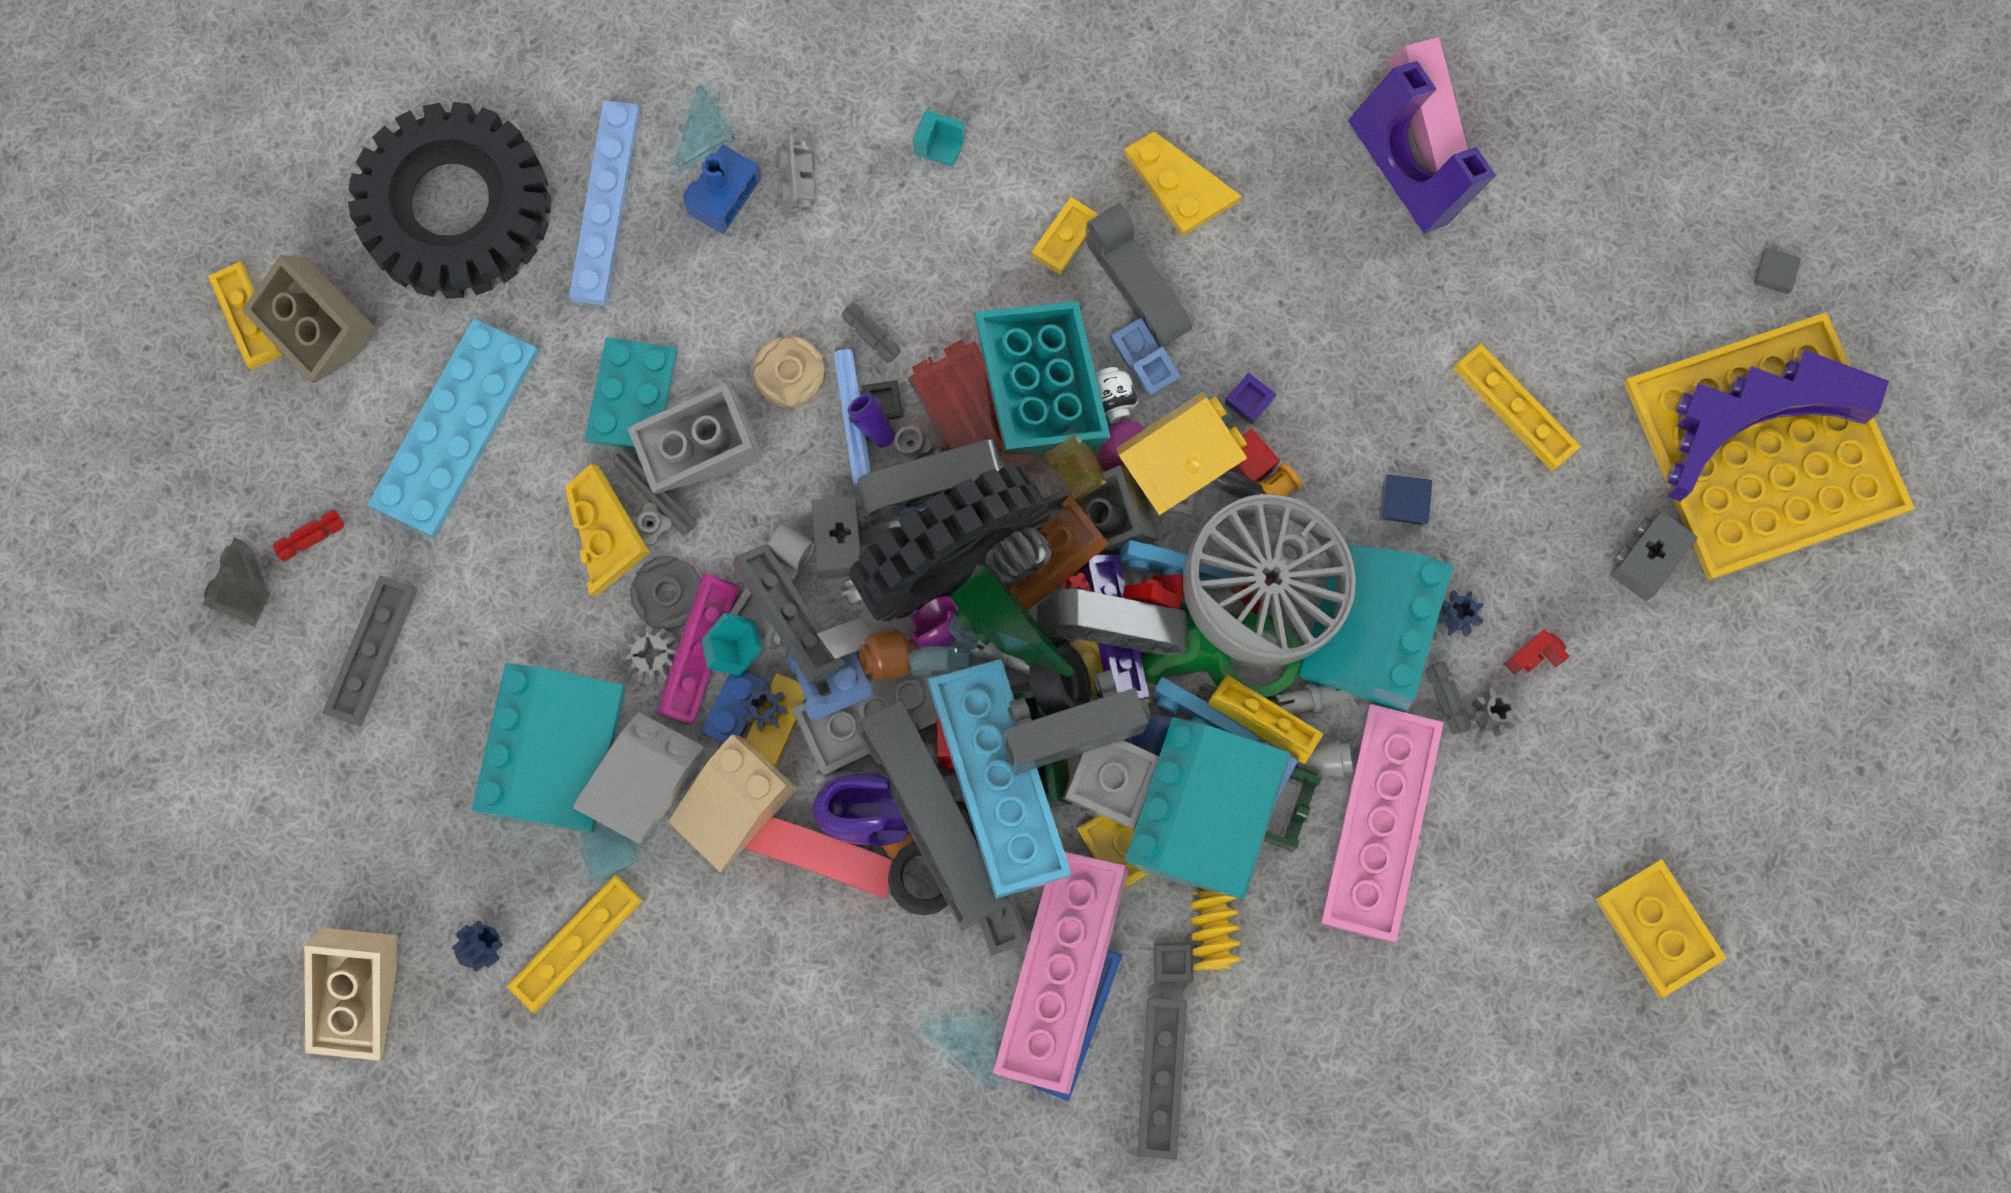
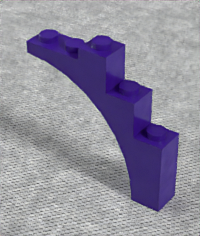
M1804 350L1794 360L1789 359L1781 377L1751 366L1742 376L1737 375L1734 378L1728 394L1697 383L1689 393H1682L1675 412L1680 414L1676 427L1684 429L1685 432L1678 445V450L1682 451L1679 463L1675 462L1672 465L1667 476L1666 483L1671 484L1667 497L1680 502L1693 491L1703 467L1716 450L1729 438L1753 425L1779 417L1807 414L1839 417L1865 425L1879 414L1889 381Z

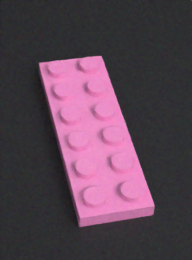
M1373 704L1368 706L1320 919L1321 925L1391 943L1397 942L1444 722Z
M1064 852L1071 876L1045 884L993 1074L1069 1095L1129 868L1125 865Z

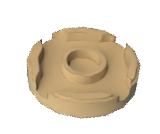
M781 337L772 340L761 348L754 361L753 375L757 389L766 400L777 406L793 408L804 405L817 396L824 384L825 367L820 352L812 343L800 337L785 339Z

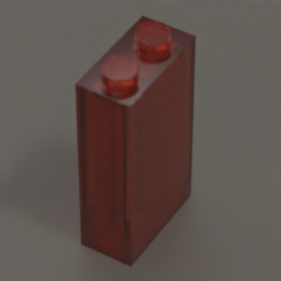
M963 339L943 349L946 357L934 363L932 358L929 357L911 367L915 374L907 379L947 450L994 439L997 441L1004 466H1023L1039 457L1038 454L1004 452L983 355L975 340L966 345Z

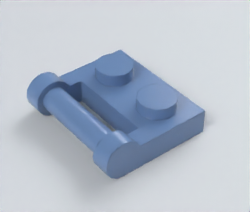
M856 652L842 656L841 658L845 662L842 669L825 677L832 693L825 697L820 695L815 682L809 683L792 655L788 656L787 663L790 671L796 674L806 699L804 706L809 718H823L874 696Z

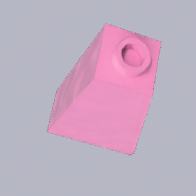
M1439 37L1404 46L1388 59L1391 70L1394 67L1418 61L1436 87V91L1417 110L1410 123L1425 168L1432 174H1435L1452 155L1468 150Z

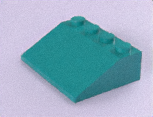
M1078 301L975 311L973 315L1004 452L1057 456L1097 452L1110 438V433Z
M1347 544L1353 559L1356 577L1355 595L1351 610L1337 634L1317 652L1303 659L1298 677L1320 685L1334 687L1335 690H1343L1353 696L1406 712L1414 702L1453 565L1418 553ZM1335 576L1328 578L1325 589L1336 592ZM1322 599L1319 609L1331 618L1335 602ZM1315 620L1311 633L1313 638H1317L1325 629V626Z
M505 663L471 810L496 819L594 833L597 821L573 809L614 743L626 686L541 667Z
M1172 717L1125 861L1147 874L1244 900L1291 754L1206 724Z

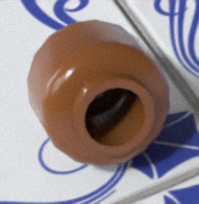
M893 629L868 635L865 638L864 645L859 647V658L864 674H870L876 681H885L908 675L912 662L917 660V650L912 639L907 640L902 631Z

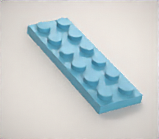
M473 318L367 505L435 539L539 353L538 349Z
M999 659L929 678L928 686L995 898L998 899L1069 878L1071 871L1038 770L1036 768L1014 775L1001 741L1004 730L1014 727L1007 710L1010 707L1009 702L1014 701V697L1002 660Z

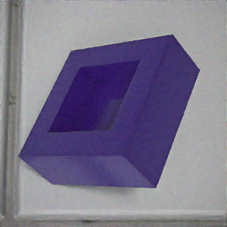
M1248 372L1227 396L1225 404L1253 425L1275 400L1277 394Z

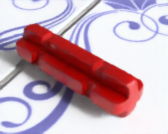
M330 510L321 515V520L317 521L314 519L291 532V537L288 539L284 536L273 543L274 551L281 560L287 561L297 555V550L300 549L302 552L327 538V533L330 531L334 534L345 526L337 511Z

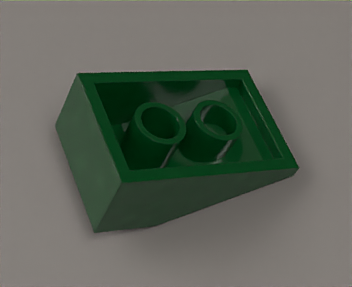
M985 566L950 595L959 608L954 612L956 617L968 630L972 628V631L985 646L992 642L1002 653L1067 677L1075 673L1020 600Z

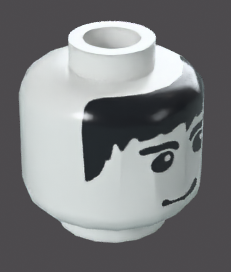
M1117 367L1105 368L1096 372L1106 419H1109L1111 424L1129 419V412L1138 404V398L1130 375L1119 371Z

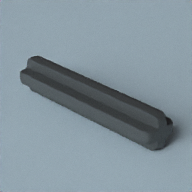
M622 449L613 458L615 466L651 503L658 507V510L664 516H667L672 521V524L682 534L686 535L697 525L696 518L669 490L657 494L652 493L641 462L629 449Z

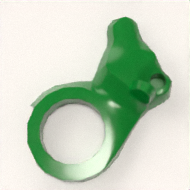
M1185 602L1180 603L1179 610L1187 613L1188 651L1181 655L1173 656L1147 652L1141 658L1147 684L1156 685L1162 677L1166 679L1171 676L1204 671L1208 672L1217 687H1219L1226 675H1229L1268 700L1274 699V696L1280 695L1290 688L1300 672L1303 661L1301 659L1287 664L1285 673L1272 684L1262 686L1249 684L1238 677L1232 668L1230 656L1215 647L1201 633L1193 621ZM1233 614L1232 616L1237 619L1240 614ZM1247 614L1241 623L1254 632L1258 614ZM1266 615L1263 633H1268L1276 638L1273 618L1270 615ZM1283 622L1287 647L1292 649L1301 646L1292 628Z

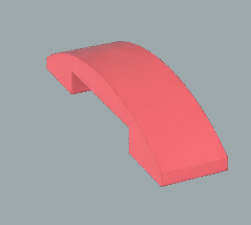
M774 817L766 823L744 848L837 880L885 899L890 889L888 875L893 860Z

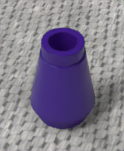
M863 394L851 402L847 410L850 415V422L876 443L879 448L890 445L894 441L896 433L893 431L880 400L873 398L871 394Z

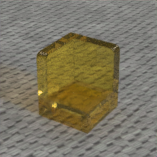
M1075 435L1044 454L1048 465L1063 476L1070 494L1075 500L1082 499L1107 483L1091 447Z

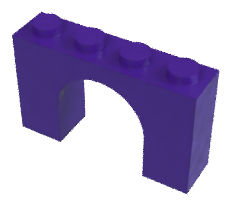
M1414 61L1394 67L1353 113L1348 122L1393 187L1395 193L1400 197L1416 224L1425 234L1447 226L1496 177V174L1477 147L1452 155L1435 174L1428 172L1417 162L1409 143L1410 123L1417 110L1436 91V87L1419 62Z

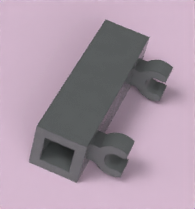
M1111 670L1096 674V679L1093 680L1094 688L1100 698L1098 700L1033 721L1031 720L1029 708L1024 697L1009 702L1010 707L1007 710L1014 727L1004 730L1001 741L1014 775L1142 734L1150 719V710L1146 700L1143 697H1138L1135 688L1118 693Z

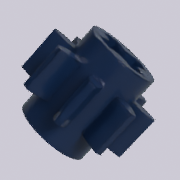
M1453 590L1449 594L1450 603L1447 601L1442 603L1441 610L1444 613L1438 619L1437 624L1445 623L1449 628V636L1455 631L1462 630L1463 635L1467 637L1472 633L1470 624L1480 626L1484 621L1481 617L1477 616L1478 611L1484 605L1483 603L1476 604L1471 598V591L1465 596H1458V593ZM1458 607L1464 609V618L1462 620L1457 618L1458 611L1456 609Z
M769 683L765 685L764 690L760 691L750 687L752 695L749 701L743 700L740 703L745 709L750 711L743 719L747 724L756 720L757 728L760 732L764 731L765 725L773 724L777 729L780 728L777 721L780 715L789 714L787 708L779 705L786 698L784 693L778 692L776 695H773L772 687ZM768 700L773 708L766 709L764 715H761L757 706H764L765 701Z
M477 921L471 927L465 925L455 934L459 941L452 946V949L455 950V956L460 965L468 968L473 967L474 972H478L484 966L489 968L500 959L496 951L503 946V943H501L500 936L495 928L489 925H482L481 921Z

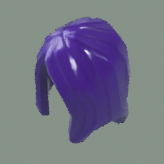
M849 774L839 776L828 781L821 788L813 803V814L822 831L832 838L846 843L868 846L892 845L905 840L908 833H910L888 791L890 789L889 780L881 775Z

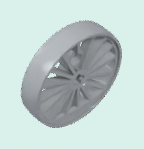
M1261 494L1248 496L1236 500L1217 511L1206 521L1194 537L1184 563V597L1190 615L1198 629L1215 647L1225 654L1254 665L1278 666L1289 664L1317 652L1340 630L1351 610L1355 595L1356 577L1353 559L1338 529L1327 517L1312 506L1300 500L1282 495ZM1255 513L1261 552L1239 516ZM1264 513L1281 516L1275 544L1271 549ZM1288 519L1304 528L1299 536L1296 534L1285 535ZM1229 520L1250 555L1223 536L1216 528ZM1309 532L1321 544V547L1308 553V546L1304 540ZM1207 538L1212 539L1244 565L1204 554L1202 550ZM1282 545L1291 546L1296 551L1297 559L1295 561L1288 560L1282 555ZM1323 552L1327 553L1333 567L1293 572L1300 565ZM1199 563L1246 577L1201 581L1199 579ZM1267 575L1273 578L1270 586L1264 583ZM1335 576L1336 592L1296 580ZM1248 585L1246 589L1219 604L1204 590ZM1298 592L1335 602L1331 618ZM1250 593L1253 595V598L1237 619L1223 609ZM1261 600L1253 632L1241 622L1256 602ZM1269 601L1277 646L1261 637ZM1292 602L1325 626V629L1317 638L1312 637ZM1280 604L1303 640L1304 645L1292 649L1287 647Z

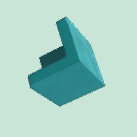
M925 109L913 139L914 154L953 167L966 138L965 123Z
M728 613L723 614L701 639L707 669L740 676L762 651L756 620Z

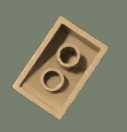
M732 734L705 764L668 820V823L720 873H723L798 788L749 741Z
M322 928L304 945L305 1053L377 1061L383 1058L397 973V935Z

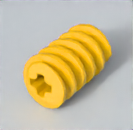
M1212 891L1190 893L1200 897L1199 900L1190 903V909L1201 913L1191 918V924L1202 928V930L1193 933L1191 939L1203 943L1202 946L1192 950V955L1204 960L1193 965V970H1232L1231 965L1241 961V956L1230 953V949L1241 944L1239 940L1230 938L1229 934L1239 930L1240 926L1228 922V918L1238 915L1239 910L1228 907L1227 903L1238 898Z

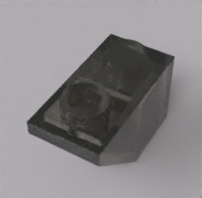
M234 537L231 545L227 546L222 552L220 558L221 566L215 579H212L206 586L203 605L217 614L255 628L270 597V591L253 548L241 539Z

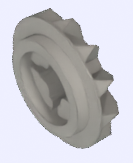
M647 625L645 628L633 631L627 641L623 643L621 656L623 667L626 673L638 683L645 685L662 683L668 678L679 644L676 638L663 627L658 628ZM648 641H650L655 651L662 652L660 656L654 657L653 669H651L645 658L635 657L647 651Z

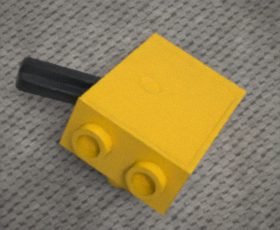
M1204 391L1200 392L1117 447L1120 458L1159 515L1207 484L1239 499L1261 495L1263 487L1261 484L1230 470L1247 459L1242 450L1247 443L1236 426L1229 430L1222 420L1227 413L1216 396L1209 399Z

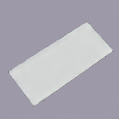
M861 618L817 633L835 659L858 651L860 645H864L865 638L872 634Z

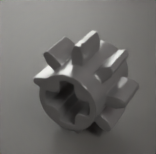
M1492 688L1484 693L1483 698L1477 697L1471 702L1476 711L1469 719L1476 722L1480 728V734L1486 731H1493V735L1497 738L1505 733V728L1511 729L1517 725L1516 720L1512 717L1514 712L1519 709V706L1513 705L1509 699L1508 692L1503 695H1496Z

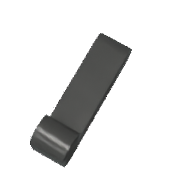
M1117 203L1086 223V243L1138 319H1143L1158 346L1164 347L1192 330V324L1181 304L1133 238L1135 231L1133 222L1124 207Z
M991 439L867 473L857 480V490L868 525H877L891 521L900 515V510L926 503V501L941 492H944L947 496L956 484L969 478L975 481L981 473L995 468L999 471L1004 467L997 441Z
M1080 589L1060 590L1037 606V623L1054 645L1071 644L1078 639L1167 656L1181 655L1188 651L1187 613L1179 609Z

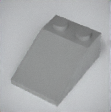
M723 383L627 427L654 494L728 474L764 458L739 395L727 383Z
M638 712L621 731L574 803L573 809L641 844L694 779L704 746Z

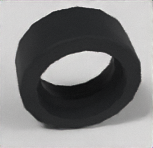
M1068 643L1055 645V647L1075 671L1070 677L1032 663L1029 666L1033 695L1038 706L1047 716L1090 702L1091 682L1087 667L1079 652Z
M912 841L900 849L890 866L888 875L890 893L897 904L910 913L923 916L938 913L948 906L942 893L935 898L921 899L910 894L904 886L903 872L905 866L913 858L922 856L915 841Z

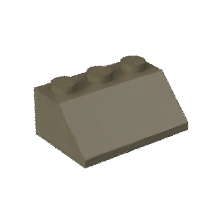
M280 255L242 308V311L311 383L318 382L358 356L377 330L308 257Z

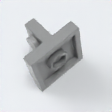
M1124 740L1081 753L1062 799L1082 807L1080 812L1090 817L1103 816L1128 828H1134L1143 807L1159 756Z

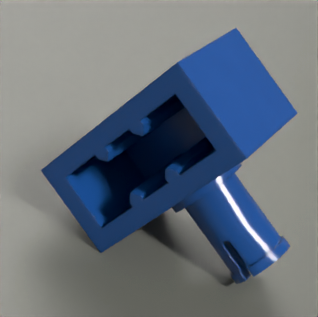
M722 144L716 154L711 153L705 158V163L702 162L703 173L697 182L692 181L688 185L684 193V204L690 216L724 235L762 178L758 164Z

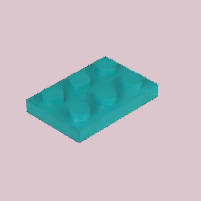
M605 338L585 434L587 443L635 450L627 427L667 410L678 355L676 347Z

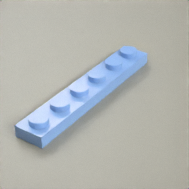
M603 100L569 298L572 302L607 306L640 113L638 104Z

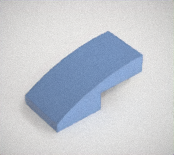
M1142 318L1109 337L1117 352L1149 396L1181 378L1163 346L1159 348Z

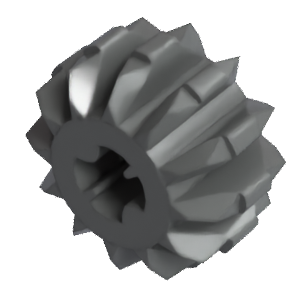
M1023 528L1020 531H1015L1008 537H1004L1000 543L995 544L994 548L988 551L985 561L989 566V570L1005 586H1013L1041 570L1049 562L1052 552L1047 546L1048 542L1042 534L1040 535L1036 528Z

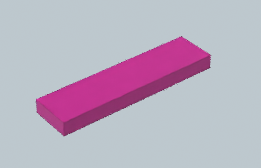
M708 573L702 574L656 714L689 726H694L712 670L707 669L701 639L723 614H730L740 586Z

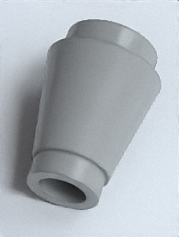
M1339 740L1315 747L1305 764L1298 760V767L1300 770L1319 776L1344 777V773H1353L1349 743L1340 744Z

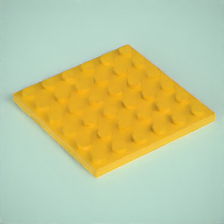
M1827 312L1625 380L1623 384L1665 482L1672 465L1675 462L1679 463L1682 451L1678 450V445L1685 430L1676 427L1680 414L1676 413L1675 409L1682 393H1689L1697 383L1728 394L1734 378L1737 375L1742 376L1751 366L1781 377L1789 359L1794 360L1804 350L1851 366ZM1809 414L1779 417L1753 425L1729 438L1716 450L1703 467L1693 491L1681 502L1673 499L1684 527L1698 537L1693 544V548L1707 581L1907 514L1915 509L1874 417L1864 425L1839 417ZM1666 483L1668 489H1670L1671 484Z

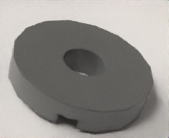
M670 556L654 558L644 564L636 573L637 576L634 578L630 588L631 604L640 619L651 627H663L665 630L681 628L686 625L701 578L695 568L683 560ZM665 584H673L677 587V595L670 602H662L657 597L659 588Z

